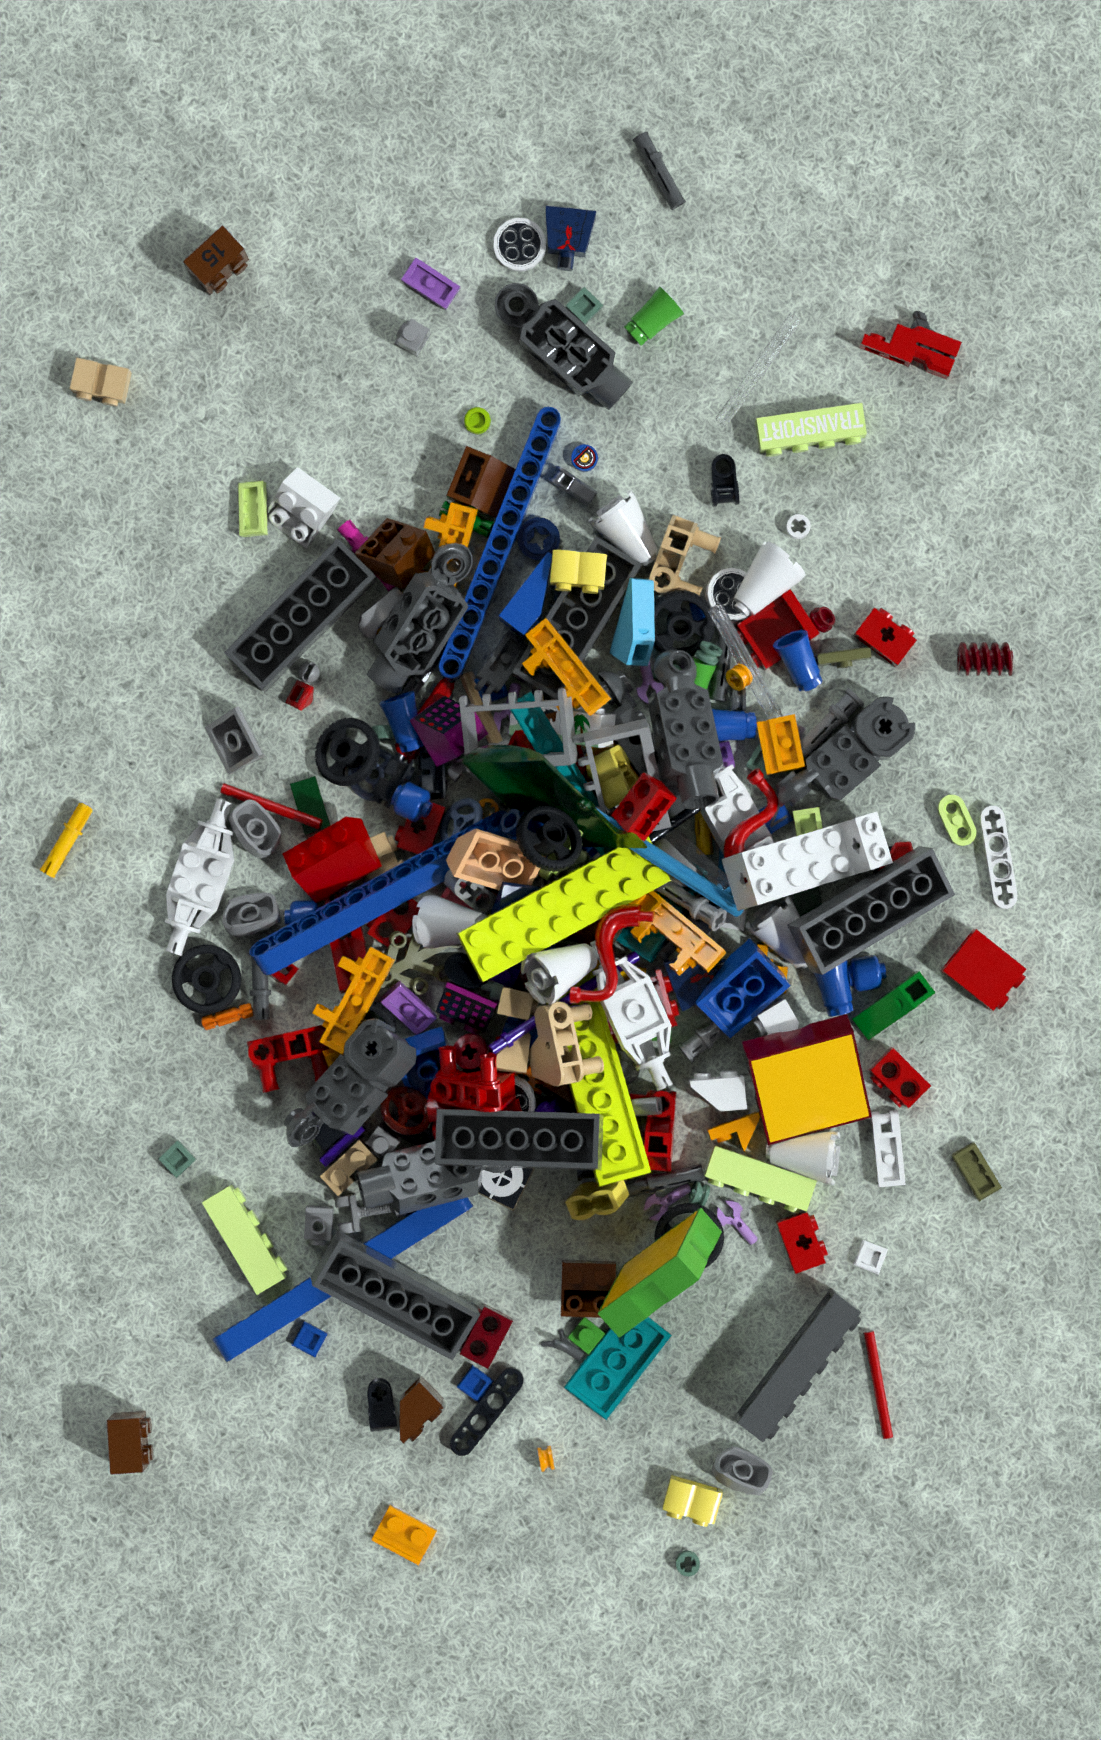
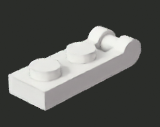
M889 1110V1113L879 1114V1111L871 1112L878 1187L906 1185L898 1110ZM890 1124L891 1132H882L881 1125Z

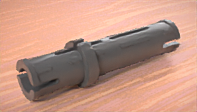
M643 132L633 139V142H635L644 159L643 164L651 171L670 209L674 210L686 201L665 166L661 151H657L649 137V133Z
M720 620L721 625L717 646L723 652L721 656H717L719 661L712 675L710 700L726 702L728 687L726 672L731 666L737 622Z
M260 939L250 940L251 947ZM251 956L253 990L250 991V996H253V1020H269V995H271V990L268 989V975L262 973Z
M700 1163L686 1168L671 1170V1172L667 1171L654 1175L649 1173L645 1177L624 1182L629 1192L627 1198L647 1193L653 1195L656 1194V1191L704 1181L705 1177L702 1164Z

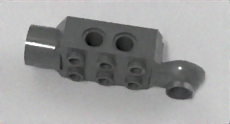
M521 283L508 284L499 291L495 298L497 316L505 324L519 327L521 329L519 344L577 396L590 393L606 409L610 410L633 384V381L613 364L616 352L559 301L553 299L539 306L537 295L534 291ZM512 300H520L524 308L520 312H514L509 308V303Z
M449 543L442 545L436 550L429 572L414 574L376 636L374 642L380 653L367 672V676L380 687L398 694L410 675L427 674L468 609L466 601L454 586L455 583L463 580L469 574L473 565V556L470 549L465 545Z
M667 650L661 653L654 663L656 677L665 688L655 695L648 706L663 781L678 787L682 807L685 809H700L711 806L719 800L715 776L724 765L709 692L694 682L697 677V666L694 659L682 650ZM673 664L678 665L681 670L675 668Z
M620 670L616 673L609 671L597 673L601 681L599 684L611 698L608 703L611 706L616 703L618 706L617 709L610 713L616 715L615 725L645 719L640 710H634L637 704L629 694L633 691V688ZM652 733L651 738L660 781L677 798L668 809L669 819H671L685 808L681 805L678 787L663 781L654 733ZM629 737L614 740L617 745L623 748L638 776L640 777L643 772L647 774L641 744H632L629 741Z
M436 1141L386 1153L382 1166L357 1172L356 1176L365 1209L389 1204L396 1212L402 1215L476 1196L481 1187L483 1170L492 1173H503L511 1168L436 1165Z

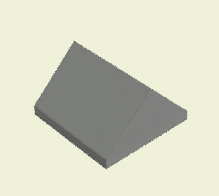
M239 706L205 727L228 775L265 757L249 722Z

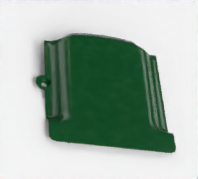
M486 745L477 747L457 761L462 762L510 810L517 809L521 812H526L533 806L550 805L561 809L562 812L564 811L575 821L574 823L577 824L579 830L583 832L581 838L582 847L647 848V845L636 834L620 830L611 824L595 808V805L585 798L539 752L512 745ZM544 816L534 817V819L540 821L541 823L546 822V818Z

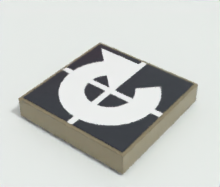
M511 1168L503 1173H492L483 1170L481 1187L478 1194L514 1211L535 1168Z

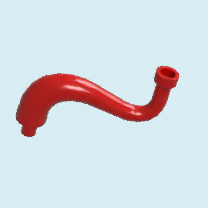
M759 768L754 769L747 776V780L752 785H756L766 796L767 806L763 811L737 824L729 832L723 849L724 858L745 852V843L748 837L771 820L777 811L778 797L770 784L764 779V774Z
M640 904L622 905L611 909L601 918L596 929L595 944L606 976V985L599 991L581 990L579 987H571L570 1003H579L580 1001L600 1002L613 996L618 983V973L612 946L614 936L622 928L639 927L641 921L653 922L654 911L641 910Z

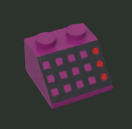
M443 696L410 719L411 724L436 766L453 760L465 752L460 703ZM474 712L477 741L479 742L488 735V732L477 713Z
M447 982L436 1012L440 1013L439 1019L450 1024H454L455 1020L465 1024L464 1030L478 1035L480 1031L485 1033L498 1003L454 983Z

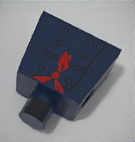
M546 206L548 254L558 255L557 269L572 271L574 256H586L596 221V211Z
M725 958L720 960L708 973L697 964L694 968L689 966L680 976L669 967V964L674 963L677 959L664 962L682 1012L696 1005V1000L726 961Z

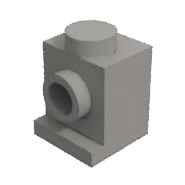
M411 318L410 321L401 325L396 335L398 338L394 344L418 357L431 335L430 329Z
M381 1122L366 1144L373 1155L382 1158L385 1157L386 1153L393 1152L402 1138L390 1133L386 1129L385 1124Z
M307 1205L305 1210L304 1239H310L311 1245H326V1240H332L334 1207ZM317 1221L321 1222L323 1230L316 1231L313 1228V1224Z

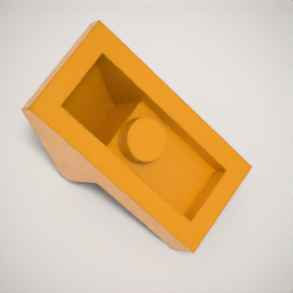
M756 1111L708 1128L709 1137L711 1140L716 1139L717 1143L732 1139L731 1133L736 1132L742 1150L745 1151L759 1122L760 1115Z

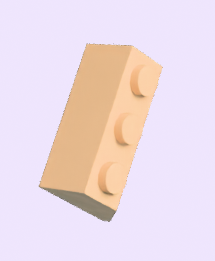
M474 829L458 837L446 859L454 877L496 890L500 889L502 882L532 885L540 870L536 865L530 863L529 859H526L523 852L521 853L517 841L479 829Z

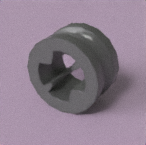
M732 688V711H736L737 708L746 711V688L741 691H736Z

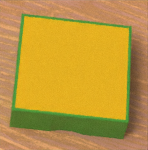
M699 1208L623 1264L598 1315L620 1338L700 1279L708 1257L722 1231L702 1208Z

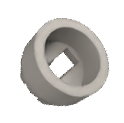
M305 662L299 667L298 674L303 682L313 683L319 678L320 669L313 662ZM310 665L313 669L307 679L304 675Z

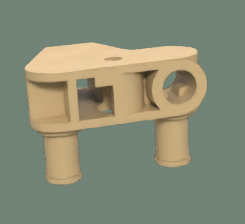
M673 515L649 577L650 580L654 581V593L662 596L671 591L686 590L700 596L703 587L680 580L679 573L689 547L695 545L716 553L721 537L699 530L700 527L697 526V523ZM669 536L686 542L684 550L681 551L671 547L672 538ZM665 575L667 576L666 580L670 584L660 588L655 578Z
M555 1002L550 1005L537 1007L535 1023L538 1038L529 1049L528 1055L533 1077L550 1085L560 1086L580 1082L584 1075L603 1072L604 1063L600 1056L582 1059L574 1022L590 1020L592 1018V1009L588 1003L568 1006L565 1002ZM571 1045H572V1049H571V1051H570V1050L567 1048V1046H571Z

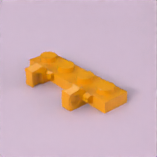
M451 502L447 515L442 514L441 519L430 516L426 517L423 528L439 532L438 539H441L439 547L449 543H458L468 548L478 509ZM422 569L419 573H424V572H429V571H426V570H423V569Z
M547 618L543 619L525 635L534 648L530 651L533 655L522 663L531 675H534V671L538 668H544L545 666L548 669L551 667L564 683L567 697H572L573 708L575 707L577 710L582 706L587 714L591 716L611 700L610 696Z
M654 890L629 903V905L640 904L641 910L654 911L653 922L641 921L639 927H634L630 931L632 936L642 943V938L645 935H650L651 931L655 934L659 931L677 946V960L674 963H670L669 967L679 976L689 966L694 968L697 964L708 973L726 954L721 946Z
M373 947L369 948L364 959L358 957L356 962L346 956H342L338 966L352 973L350 977L352 982L339 1006L335 1005L334 1009L331 1010L321 1004H317L312 1013L324 1020L322 1026L326 1028L319 1041L320 1043L344 1055L345 1042L361 1025L395 959Z

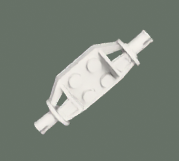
M733 764L727 767L722 766L715 776V781L717 780L722 796L719 797L715 804L701 808V814L722 852L729 832L740 822L759 813L746 787L733 772ZM765 824L748 837L745 843V851L774 843L772 835Z
M216 798L210 821L207 820L205 823L198 820L197 824L199 826L182 845L166 893L168 918H165L164 922L171 924L173 931L165 951L174 952V954L182 956L188 934L192 932L200 934V928L218 911L235 861L231 839L234 832L226 830L227 827L225 826L233 803L227 801L224 803V800ZM221 833H223L222 848L220 852L218 851L221 839ZM198 910H201L193 926H191Z
M595 941L590 944L597 952ZM598 956L599 968L592 971V973L596 975L599 991L606 985V976ZM626 956L620 959L616 957V966L619 965L630 980L625 981L617 969L618 983L616 991L609 999L600 1002L621 1049L636 1064V1070L648 1069L656 1090L659 1091L673 1084L663 1065L664 1059L671 1055L669 1043L672 1025L650 977L627 961ZM657 1037L659 1055L657 1056L652 1042V1038Z

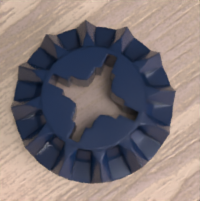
M541 517L532 518L520 527L517 537L518 546L525 556L534 560H542L547 552L553 555V550L558 549L560 534L555 524L550 520ZM534 528H536L540 535L550 534V536L543 540L544 549L542 550L537 543L528 544L534 538Z

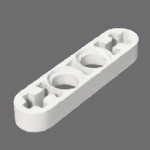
M989 806L981 811L979 820L992 900L997 907L1008 909L1014 906L1017 901V889L1004 813L999 807ZM989 810H993L994 814L999 815V819L995 821L996 829L1001 827L1002 833L994 832L987 835L986 829H992L991 822L985 821V816L989 815ZM994 836L1001 838L1003 841V848L999 852H994L989 847V841ZM997 863H1003L1007 866L1008 873L1004 878H997L993 873V868ZM1010 880L1011 885H1005L1006 893L1012 894V898L1008 899V904L1004 905L1002 900H998V895L1002 894L1001 886L996 888L995 882Z

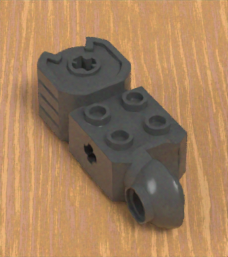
M878 697L853 718L851 728L845 725L805 759L806 767L798 774L793 770L775 785L779 790L778 802L780 807L787 802L791 806L795 805L811 791L808 786L810 782L827 799L839 802L881 766L878 762L879 760L889 759L914 738L915 722L909 723L903 710L892 704L893 697ZM879 722L885 723L888 726V734L886 732H879L878 729L881 727Z
M379 1019L363 1021L345 1042L344 1055L340 1054L305 1094L308 1106L304 1110L297 1108L286 1117L284 1125L287 1127L286 1138L288 1144L291 1147H299L311 1142L319 1134L320 1128L324 1123L330 1128L339 1130L341 1133L354 1135L388 1096L385 1091L389 1087L397 1085L414 1066L416 1048L411 1047L403 1037L396 1034L395 1028Z

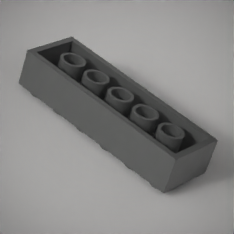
M597 536L586 552L607 555L604 590H598L597 594L584 593L582 588L571 587V591H562L546 617L582 663L624 597L629 579L636 577L642 565ZM530 643L513 670L512 677L533 690H542L543 696L549 700L558 699V689L564 688L565 685L551 667L548 669L545 666L544 668H538L534 671V675H531L522 663L533 655L530 651L534 646Z
M337 539L224 653L265 693L377 581V577Z
M918 846L893 861V863L888 864L789 923L787 926L810 972L823 975L953 897L955 893L933 848Z
M437 1109L436 1165L602 1170L603 1115L521 1111L480 1112L476 1110Z
M337 1231L311 1274L312 1286L450 1360L454 1359L480 1316L476 1304L340 1231Z
M830 1288L735 1414L737 1423L764 1443L767 1438L771 1440L780 1428L777 1424L782 1417L788 1418L795 1409L794 1401L799 1395L804 1396L812 1386L810 1380L815 1373L820 1375L829 1363L826 1359L832 1351L836 1353L845 1342L842 1337L848 1329L852 1332L861 1321V1318L858 1317L861 1311L834 1289Z

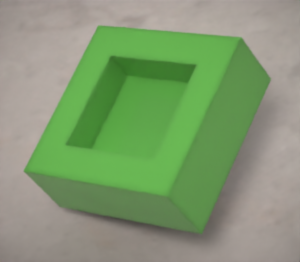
M583 1317L568 1338L587 1354H590L605 1335V1332L588 1318Z

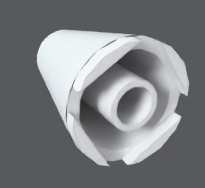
M632 490L626 491L629 495L628 497L623 499L621 495L617 496L596 512L599 517L595 521L591 517L588 522L618 550L646 566L656 559L655 553L658 549L635 494Z
M765 541L761 545L734 596L736 602L734 607L745 616L748 613L754 616L800 582L806 575L797 562L793 565L788 559L790 555L770 541Z
M427 895L416 906L420 907L418 915L413 916V934L416 942L428 949L458 945L461 942L456 933L487 916L437 895Z
M788 895L784 899L767 902L753 914L756 919L752 924L748 920L746 923L747 930L795 968L801 966L802 968H807L808 966L787 926L800 917L792 899Z
M586 943L535 952L525 956L526 959L521 963L522 975L525 973L527 975L528 982L525 985L532 997L540 1004L548 1003L550 1005L560 999L571 987L575 986L597 966L598 955L596 950Z
M837 1131L819 1132L771 1145L767 1143L766 1159H770L771 1165L825 1184L834 1185L835 1181L831 1176H837L840 1158V1146L835 1145V1138L840 1139V1133Z

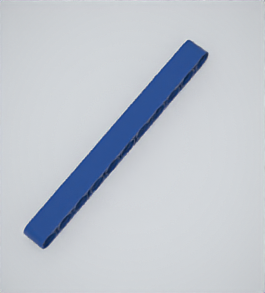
M544 407L537 414L464 599L468 605L464 615L468 612H474L478 615V621L473 625H468L463 621L462 617L451 634L439 663L440 674L448 681L458 680L464 672L559 431L561 417L558 410L553 407ZM546 415H551L556 419V423L551 427H547L542 424V418ZM535 440H543L547 447L539 452L535 451L531 445ZM527 464H531L536 467L537 472L533 476H526L523 474L522 468ZM516 489H523L526 491L527 497L522 501H517L512 497V493ZM509 513L517 517V522L511 526L504 524L502 521L504 515ZM503 538L507 541L508 545L504 550H496L492 545L494 540ZM485 564H496L498 571L494 575L485 574L483 572ZM479 587L485 588L488 591V596L484 600H477L473 596L475 589ZM458 637H465L469 641L468 646L463 650H459L453 645L454 640ZM450 661L456 662L459 665L458 671L452 675L444 671L445 664Z
M498 811L259 940L251 947L250 955L263 974L271 975L442 883L447 871L450 870L446 859L458 837L474 829H479L510 839L502 831L500 824L501 818L507 812Z
M464 1198L414 1211L405 1219L396 1222L379 1235L377 1234L363 1244L392 1259L471 1209L473 1204L469 1198ZM309 1277L295 1286L294 1289L282 1294L267 1306H263L248 1318L236 1323L212 1340L225 1361L228 1362L332 1296L312 1286V1281Z

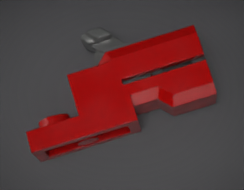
M920 311L913 312L912 316L915 322L910 328L900 324L896 325L890 343L885 342V337L876 333H870V336L865 334L861 341L860 349L909 367L912 360L923 364L926 372L946 380L949 377L962 343L932 330L925 313Z

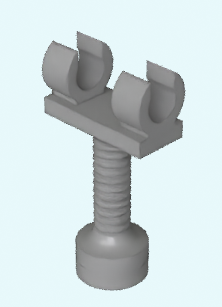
M356 1194L334 1198L336 1208L351 1206L353 1221L338 1224L339 1231L344 1234L360 1232V1218L364 1216L380 1215V1213L388 1214V1212L394 1213L397 1218L408 1216V1213L400 1215L389 1204L365 1209L363 1206L360 1208L357 1205Z

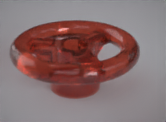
M406 1086L395 1087L386 1092L388 1096L381 1103L380 1109L384 1121L391 1129L404 1135H416L423 1132L429 1126L427 1099L422 1093ZM390 1100L398 1107L400 1116L397 1122L389 1113ZM424 1115L419 1125L405 1127L407 1120L412 1116Z

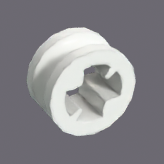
M793 515L786 524L788 535L794 539L806 537L810 531V521L804 515ZM794 520L798 523L801 521L805 523V526H803L805 531L803 533L800 531L794 533L791 528L794 525L791 523Z

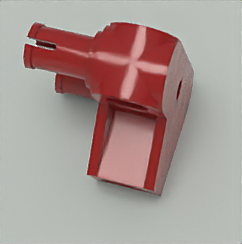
M318 1025L247 1041L248 1056L251 1060L252 1068L255 1067L256 1070H259L263 1093L280 1089L274 1068L277 1062L308 1056V1058H311L315 1081L324 1074L328 1067L322 1051L329 1049V1047L319 1041L326 1030L325 1027ZM299 1034H303L307 1051L295 1054L293 1040L300 1039ZM260 1044H263L264 1048L269 1049L266 1059L256 1055V1050L259 1049Z
M455 1046L439 1047L440 1070L436 1073L435 1079L432 1080L430 1088L432 1096L438 1103L480 1112H497L503 1110L516 1098L514 1072H497L496 1054L486 1053L480 1055L481 1071L466 1073L457 1069Z
M650 1089L647 1094L629 1093L630 1099L664 1096L665 1101L670 1103V1106L665 1107L662 1114L647 1115L644 1149L650 1170L671 1172L677 1091ZM651 1136L663 1137V1145H667V1150L650 1149Z

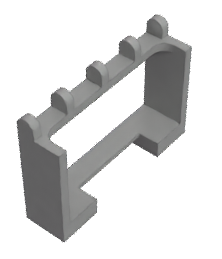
M565 688L558 689V699L543 700L542 690H535V701L517 702L516 692H509V703L499 704L491 703L490 694H483V705L468 704L467 696H460L459 703L465 755L478 747L474 712L559 706L564 751L543 754V756L553 766L572 765L578 762L577 745L573 743L572 739L575 735L572 697H567Z
M646 718L577 734L572 737L573 743H585L587 756L579 758L578 765L585 766L590 764L593 781L583 784L584 790H596L599 806L595 807L605 814L607 813L591 746L639 735L647 774L660 781L654 755L655 751ZM668 811L653 831L671 827Z

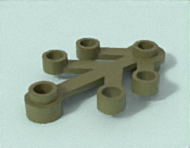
M394 931L390 934V944L386 955L395 960L399 948L404 947L407 943L406 936L400 931ZM412 933L404 958L394 962L389 971V977L384 980L381 988H389L400 980L416 994H425L429 988L426 980L421 977L413 979L399 974L408 968L435 976L440 982L449 981L450 979L447 975L443 978L439 977V973L444 969V965L437 966L424 962V960L448 947L459 948L462 944L432 949L422 948L419 950L420 944L416 942ZM398 935H401V942L395 944L394 938ZM418 982H423L421 990H416Z

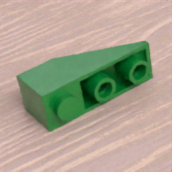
M915 971L852 1020L867 1040H870L936 992L921 972Z

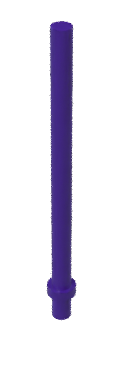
M635 951L626 956L627 961L631 964L640 960ZM619 965L616 966L619 972L623 971ZM596 976L579 986V988L589 991L596 989ZM570 993L556 1001L565 1002L568 1006L573 1004L570 1003ZM535 1016L509 1033L504 1032L500 1034L501 1038L488 1046L490 1051L496 1054L507 1046L508 1048L514 1045L513 1042L536 1028Z

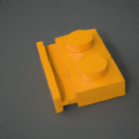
M795 714L756 722L767 775L806 767Z
M389 1505L371 1540L419 1566L437 1529Z

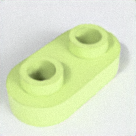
M957 795L943 797L938 803L937 810L950 840L958 846L971 844L976 837V827L964 801ZM949 803L954 804L956 807L955 812L952 814L946 810V806ZM959 828L966 829L967 835L964 838L958 836L957 831Z

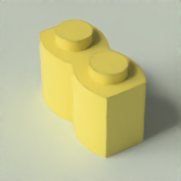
M553 550L550 585H554L555 590L571 591V587L582 588L584 593L597 594L598 590H604L607 555L591 552Z
M616 745L593 756L604 804L608 809L619 805L638 780L630 767L625 751L620 745ZM590 764L586 765L587 774L593 780Z
M624 1180L600 1187L597 1186L596 1182H585L573 1191L565 1203L572 1219L585 1220L591 1218L594 1214L608 1215L614 1213L629 1196V1192Z
M671 1475L662 1510L667 1511L666 1515L675 1519H682V1516L693 1518L692 1522L694 1524L707 1527L708 1523L715 1524L723 1490Z

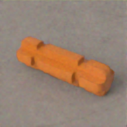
M246 1003L240 1005V1008L233 1007L216 1012L213 1016L212 1014L203 1016L201 1018L204 1030L216 1028V1025L220 1027L240 1021V1018L247 1019L253 1017L252 1005Z

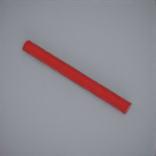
M225 783L222 785L220 793L243 802L254 800L267 811L318 830L321 828L323 820L231 785Z
M874 1331L864 1332L883 1439H889L893 1437L875 1334Z

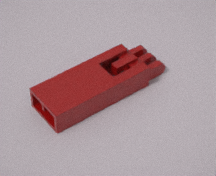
M340 892L335 893V899L341 896ZM330 896L324 899L325 905L332 901ZM362 926L351 931V938L346 937L342 940L338 938L330 943L341 994L346 993L352 982L350 980L352 973L338 966L342 956H346L356 962L358 957L364 959L367 954Z

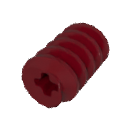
M961 642L957 649V674L959 675L960 669L964 668L966 676H969L971 669L974 668L976 675L980 676L982 668H985L987 676H990L993 668H996L998 676H1001L1003 669L1006 668L1008 675L1012 676V648L1010 650L1009 644L1004 642L999 649L997 642H993L989 649L987 643L982 642L978 650L977 644L971 642L967 649L965 642Z
M473 1033L465 1034L454 1043L456 1047V1063L465 1069H474L480 1066L479 1056L488 1053L487 1044L480 1035ZM467 1044H470L471 1048L477 1049L473 1054L474 1058H470L469 1054L464 1055L463 1051L467 1048Z

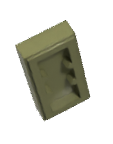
M865 647L821 653L815 658L818 666L836 664L837 669L852 667V662L868 660L872 655L871 648Z
M974 1141L951 1154L952 1159L979 1202L1002 1188Z

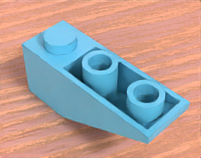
M630 578L609 653L626 665L648 666L655 642L654 581Z

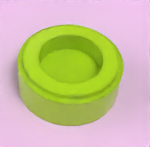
M480 407L470 409L464 417L466 429L475 435L485 433L491 424L489 413Z

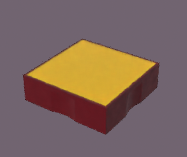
M847 1014L810 1023L796 1030L777 1032L742 1042L749 1074L755 1089V1100L762 1129L768 1145L872 1118L855 1035Z

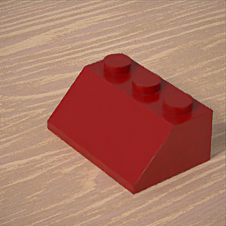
M347 816L282 853L292 878L316 903L321 902L382 867L362 819Z

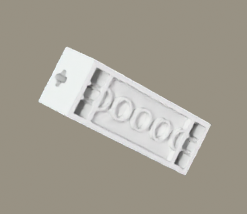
M877 812L722 859L737 911L893 863Z

